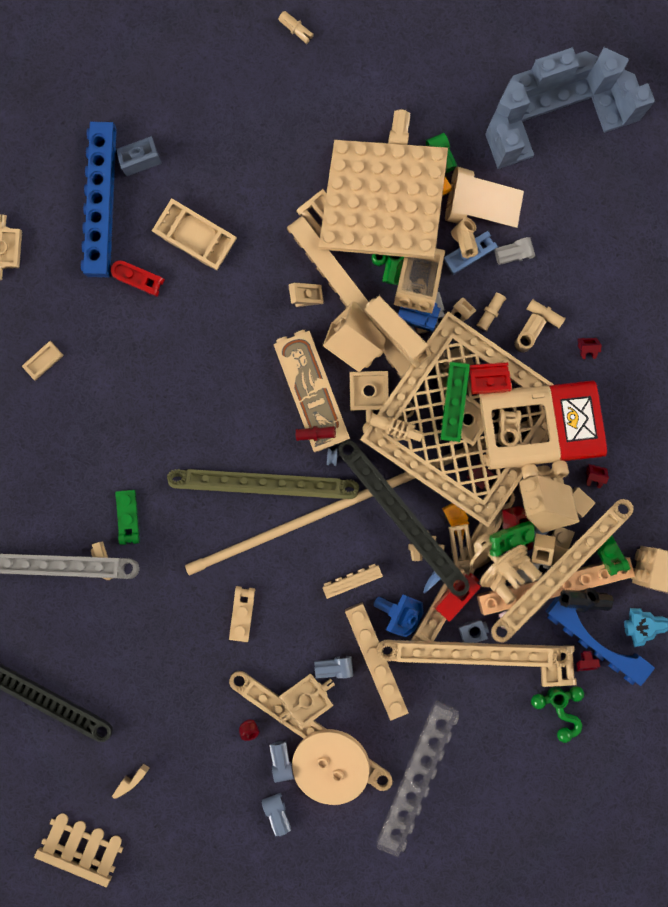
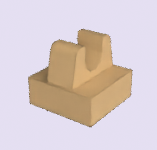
M461 298L453 306L451 314L454 315L456 312H459L461 314L460 320L465 321L477 310L466 299Z

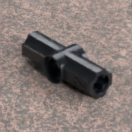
M587 588L585 591L564 589L560 592L559 602L561 606L577 608V610L584 613L589 609L609 611L613 608L614 599L612 595L596 592L592 588Z

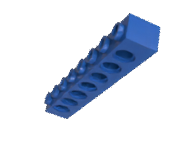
M90 122V128H87L89 147H86L88 166L85 167V176L88 178L87 184L84 186V194L87 196V200L83 206L86 222H83L82 226L85 241H82L84 260H81V271L87 277H110L117 129L113 122ZM100 141H105L102 147H97ZM104 160L102 165L96 166L97 161ZM103 178V182L101 184H95L97 179ZM97 197H102V201L100 203H94ZM101 215V220L95 223L94 218ZM96 234H101L100 239L94 242L93 237ZM100 253V257L97 260H92L93 254Z

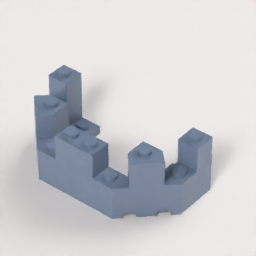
M572 47L535 60L531 70L512 77L485 133L497 169L534 157L522 121L592 98L605 133L641 120L655 102L649 84L639 86L635 74L624 69L629 59L605 47L598 57L587 51L575 54Z

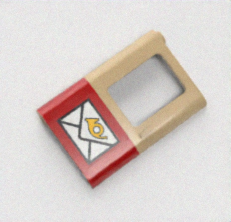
M594 380L512 389L511 392L479 394L487 452L483 455V461L489 470L518 467L526 464L552 463L559 460L570 461L604 457L607 454L598 388ZM532 405H543L545 407L549 442L509 447L496 446L492 410Z

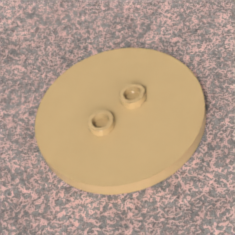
M325 729L309 734L299 743L293 756L292 771L299 788L311 799L323 804L339 805L352 801L364 790L370 774V763L365 749L354 737L339 730Z

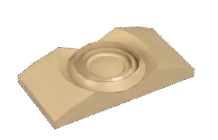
M172 198L152 229V232L215 270L219 269L237 239L234 235Z

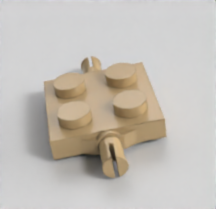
M1 214L0 280H2L3 269L19 268L22 230L6 227L7 216Z
M309 674L280 695L279 698L285 705L286 711L277 717L278 720L283 718L279 722L283 724L291 717L296 721L300 729H303L330 709L333 704L329 700L326 691L335 686L334 682L331 683L332 679L321 685L312 674Z

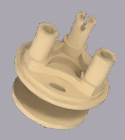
M484 534L474 543L475 555L470 565L476 569L485 565L490 560L494 562L481 578L480 584L482 587H490L494 592H497L508 605L516 599V595L505 585L506 580L512 584L514 589H518L520 586L516 581L521 585L525 582L517 573L518 570H523L532 582L537 581L542 573L532 564L531 559L527 555L528 548L525 545L517 546L503 556H491L490 548L492 543L489 541V534Z

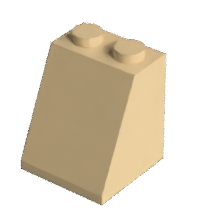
M353 301L331 323L323 346L360 372L364 367L368 368L375 357L379 358L383 354L386 339L358 304Z
M539 475L519 481L526 516L541 533L579 522L570 486Z

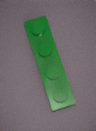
M449 362L440 440L461 442L470 364Z

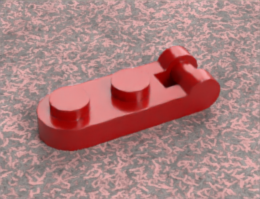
M121 260L116 261L111 266V274L115 279L158 297V290L160 285H163L164 278ZM149 279L154 281L152 287L147 286Z

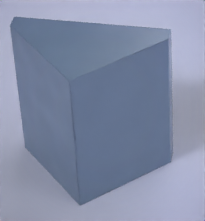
M152 136L117 149L119 163L126 176L162 164Z

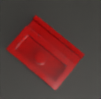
M508 362L470 365L471 393L511 392L512 386Z

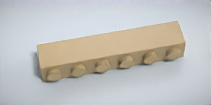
M363 602L345 609L349 623L390 721L408 714L407 707L388 662L378 656L377 646L379 640Z

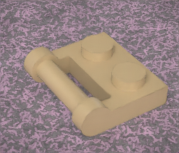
M323 189L296 211L305 218L319 238L321 226L308 210L312 207L323 220L327 194Z
M563 645L572 655L571 663L568 666L566 665L567 678L562 679L561 667H541V683L543 687L577 685L576 678H574V645ZM561 653L556 658L561 661Z

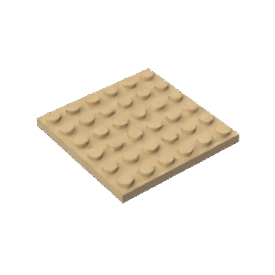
M334 140L319 249L435 259L448 148Z

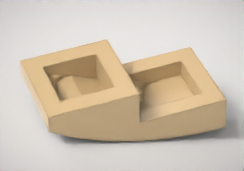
M143 764L133 779L125 776L112 797L116 799L135 787L145 776L149 767Z

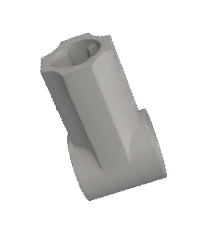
M522 238L513 244L495 248L498 264L501 265L516 260L523 261L524 258L529 257L531 259L535 257L531 238Z

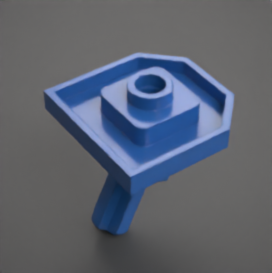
M402 595L398 604L391 603L381 597H377L374 602L375 608L392 617L386 630L403 637H408L416 630L423 615V602L406 595Z

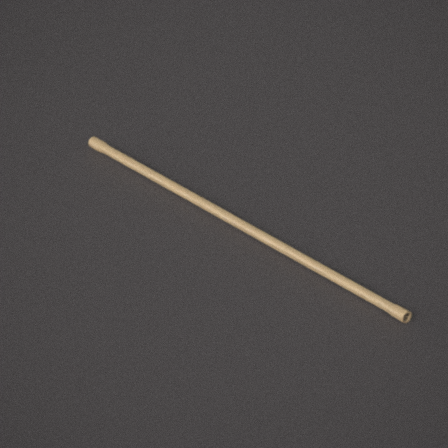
M539 416L532 418L533 424ZM528 420L520 423V429L529 428ZM498 436L495 437L496 444L499 443ZM485 439L481 440L482 450L487 448ZM477 442L474 446L468 445L469 453L478 451ZM464 447L455 451V455L465 453ZM449 453V454H447V455H445V456H442V458H443V457L452 456V455H451V453ZM452 459L443 460L444 466L453 463ZM439 461L430 463L437 469L440 468ZM405 472L386 481L394 488L415 479V477ZM368 489L362 490L353 499H341L210 556L185 565L186 571L190 576L204 570L208 566L373 497Z

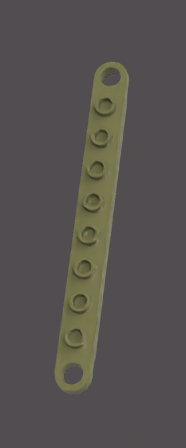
M175 469L174 471L171 470L167 475L169 486L177 489L353 499L359 493V484L351 479L340 480L338 478ZM176 476L182 477V479L177 482L172 480ZM352 487L354 490L349 493V491H345V488Z

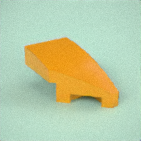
M453 503L442 508L450 526L469 524L466 512ZM461 529L462 541H463L464 529Z

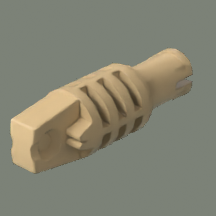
M372 414L369 425L384 429L386 434L409 442L410 439L421 441L423 432L414 429L415 425L393 417L387 419Z

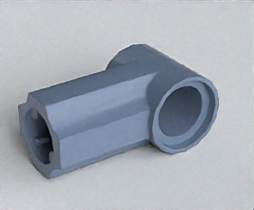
M352 656L314 661L316 678L353 677Z
M286 741L270 744L274 782L294 779L291 767L292 762L289 760Z
M281 793L262 799L265 815L269 817L275 836H282L291 831L285 812V804L281 801Z

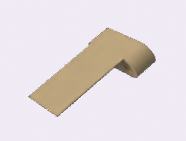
M461 167L455 168L451 179L452 191L449 192L446 207V221L458 224L463 218H467V215L518 227L524 191L475 178L474 171Z

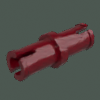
M313 426V428L296 429V440L319 441V439L336 438L335 426L319 428L318 426Z

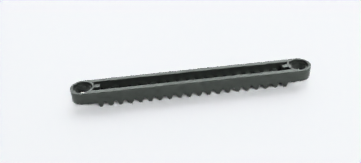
M0 663V689L95 741L105 742L111 737L113 727L109 722ZM100 726L107 729V735L104 737L97 733V729Z

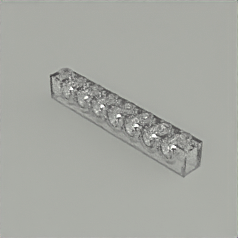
M437 699L434 700L377 838V849L399 857L400 852H404L407 845L406 837L414 829L415 823L413 820L415 815L418 816L421 812L422 804L420 803L422 798H426L430 789V786H428L429 781L434 779L436 775V764L444 756L445 751L443 747L451 739L452 732L450 730L458 722L459 714H457L458 710L456 707ZM440 719L446 721L445 726L442 728L436 726V722ZM431 738L438 739V743L436 745L432 746L428 744ZM430 756L431 760L425 764L421 762L422 757ZM422 774L424 777L421 781H415L413 779L414 776ZM414 792L416 797L414 799H407L406 795ZM403 810L409 812L406 817H400L399 813ZM394 829L401 830L399 835L391 834Z

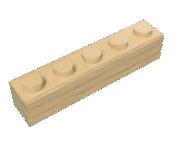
M372 564L366 570L362 568L357 570L358 573L353 574V572L347 574L346 578L342 579V577L335 579L336 582L331 583L329 581L324 583L322 588L326 598L328 599L383 577L379 566Z

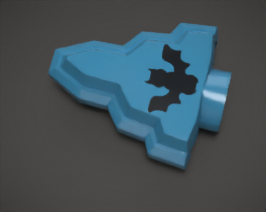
M630 608L629 620L624 621L625 633L627 636L632 637L634 647L643 646L646 641L653 640L656 634L668 631V618L654 616L651 612H643L641 608Z

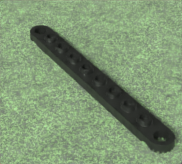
M351 440L343 441L338 449L340 456L448 589L456 596L466 594L469 590V582L356 443ZM346 445H351L354 448L351 455L343 453V448ZM455 581H463L465 589L460 592L454 589Z

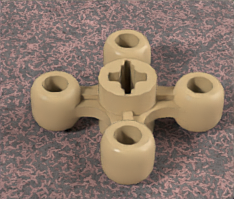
M563 460L554 462L551 470L549 466L536 467L534 464H526L522 467L524 478L522 480L539 475L564 484L563 478L569 474L568 465Z

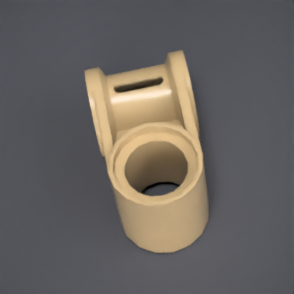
M500 409L498 442L502 447L514 446L519 441L521 411L519 410L507 412L504 409ZM506 433L511 434V443L505 441L504 435Z

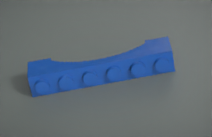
M560 596L556 597L545 611L549 614L547 618L556 625L558 622L564 626L562 630L571 637L573 635L579 638L578 643L586 649L591 647L594 650L593 655L603 661L605 658L610 662L608 666L616 673L619 671L624 673V679L630 684L634 685L636 683L642 686L655 667L636 653L633 656H627L603 647L586 631L577 615V608L561 606L559 602Z

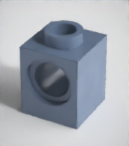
M479 618L458 625L463 643H477L488 639L486 633H489L487 624ZM472 627L479 628V633L476 636H470L469 632Z

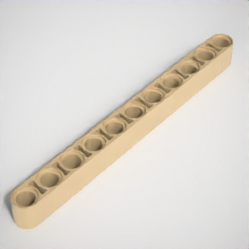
M301 216L286 227L288 232L293 234L298 245L306 251L305 254L311 262L316 264L317 270L329 281L328 284L334 292L339 294L340 300L344 305L348 307L354 301L367 315L365 308H367L368 300L329 250L319 249L320 238L305 218ZM380 331L386 339L383 352L386 360L393 368L395 367L398 371L397 374L402 379L412 363Z

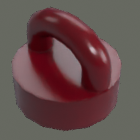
M246 720L240 725L239 734L242 740L250 741L259 735V729L254 720Z

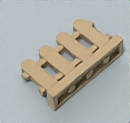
M64 813L59 814L56 820L52 818L50 824L53 827L47 839L43 838L41 844H44V847H40L37 850L34 858L107 887L112 878L108 874L109 872L113 873L116 868L112 866L118 852L122 853L123 851L121 837L115 835L110 841H106L103 839L104 831L101 828H96L92 834L85 832L86 824L83 821L76 822L74 827L67 825L68 816ZM64 830L71 832L65 846L59 844ZM82 837L89 840L83 854L77 852ZM100 845L107 847L101 861L94 859ZM55 851H61L62 855L55 853ZM73 858L80 859V862L74 861ZM91 865L97 866L98 869L91 868Z

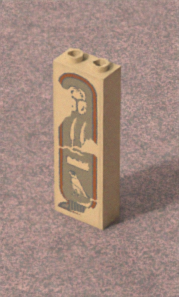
M305 330L294 333V337L287 338L286 336L277 339V343L273 345L305 429L313 428V426H318V428L335 426L336 438L319 439V441L309 440L315 453L342 443L345 440H350L310 331L305 332Z

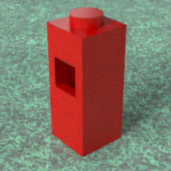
M463 573L469 582V590L466 594L456 596L448 589L433 606L449 622L481 587L477 584L479 580L472 573L469 575ZM457 580L454 583V589L459 592L465 589L464 582Z

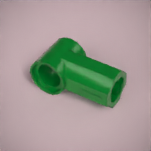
M445 133L426 140V146L448 148L445 174L453 171L457 164L450 151V144Z
M387 255L382 282L398 285L404 257L401 256L400 259H393L390 255Z

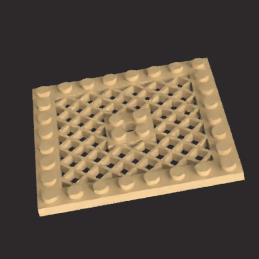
M447 312L426 342L431 356L418 368L411 364L377 414L387 419L392 417L398 419L402 414L403 421L407 422L406 411L415 410L417 421L407 423H418L419 431L423 432L422 422L431 421L433 432L423 433L421 439L422 448L412 449L411 439L410 442L407 441L408 449L398 442L403 439L396 438L395 436L392 438L386 434L384 429L372 425L367 428L360 440L486 527H489L522 479L523 466L504 468L502 472H500V469H496L497 475L487 477L483 461V453L487 452V449L482 450L480 440L485 439V436H481L484 431L481 405L474 400L479 398V395L472 396L469 377L464 415L470 414L473 421L470 425L463 423L461 442L449 441V443L439 444L438 433H441V430L437 431L435 420L443 419V416L434 417L433 406L442 405L444 411L445 397L443 391L446 390V387L443 388L441 377L448 376V373L440 374L438 364L448 362L449 366V362L461 360L462 363L466 364L465 359L475 357L476 365L480 364L479 358L487 364L508 362L510 379L520 386L514 389L554 384L450 312ZM451 340H454L456 342L455 344L449 345ZM459 346L460 357L451 358L449 348ZM463 347L470 351L472 354L465 356ZM446 350L447 359L438 361L443 352ZM435 365L436 375L428 376ZM437 378L439 388L429 390L427 380ZM424 381L426 391L417 392ZM440 391L441 402L432 404L430 393ZM426 394L428 405L418 406L417 396ZM413 398L415 407L406 408ZM539 405L540 412L531 413L530 406H525L526 414L521 415V418L527 417L529 428L519 430V441L514 446L547 442L549 433L545 408L543 405ZM429 407L431 418L421 420L419 409ZM516 407L512 408V412L517 411ZM539 415V417L533 424L532 416ZM529 430L522 441L521 432ZM506 433L504 435V439L507 443H509L507 434L509 433ZM434 434L436 445L426 447L424 436ZM477 442L478 451L469 453L467 443L474 446ZM463 443L465 453L455 455L453 444ZM450 445L452 456L442 458L440 447ZM436 448L438 459L428 460L427 449ZM423 450L424 459L414 452ZM479 454L481 464L471 466L469 455ZM466 456L467 467L458 469L456 458ZM452 459L454 469L444 471L443 460ZM439 461L440 470L430 463ZM482 467L483 478L474 479L472 469ZM468 470L470 480L460 482L459 471ZM455 472L456 481L446 474ZM496 479L491 488H489L488 480ZM484 481L486 491L476 493L475 482ZM471 483L472 492L462 485ZM480 495H485V497L483 498V500H482L481 498H479L478 496H480Z

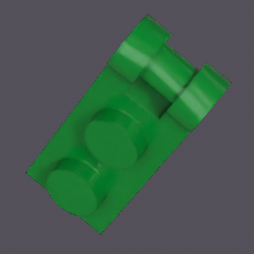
M136 490L117 491L115 493L119 544L126 545L127 542L138 544L140 543ZM125 529H132V534L126 535Z
M527 521L490 534L489 541L492 543L490 555L498 557L517 546L534 542V524L531 521Z
M611 535L597 549V552L609 575L613 576L619 571L623 570L625 572L630 570V565Z

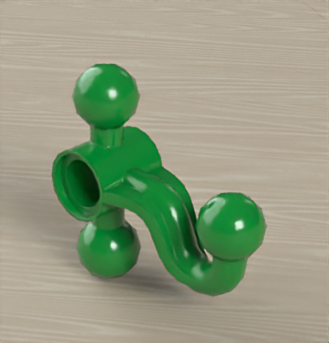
M574 686L569 692H564L559 687H552L548 690L547 696L541 694L533 695L531 704L534 708L542 709L546 704L551 703L556 708L557 715L561 720L574 723L575 727L572 730L565 727L558 730L557 738L560 742L568 743L573 737L581 733V720L575 715L564 712L569 699L579 702L584 698V691L581 687ZM556 695H562L559 701H554Z

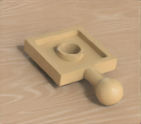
M388 371L350 372V411L366 410V423L362 428L363 433H365L370 426L369 422L373 410H380L389 398ZM366 386L374 388L375 393L372 396L364 394Z

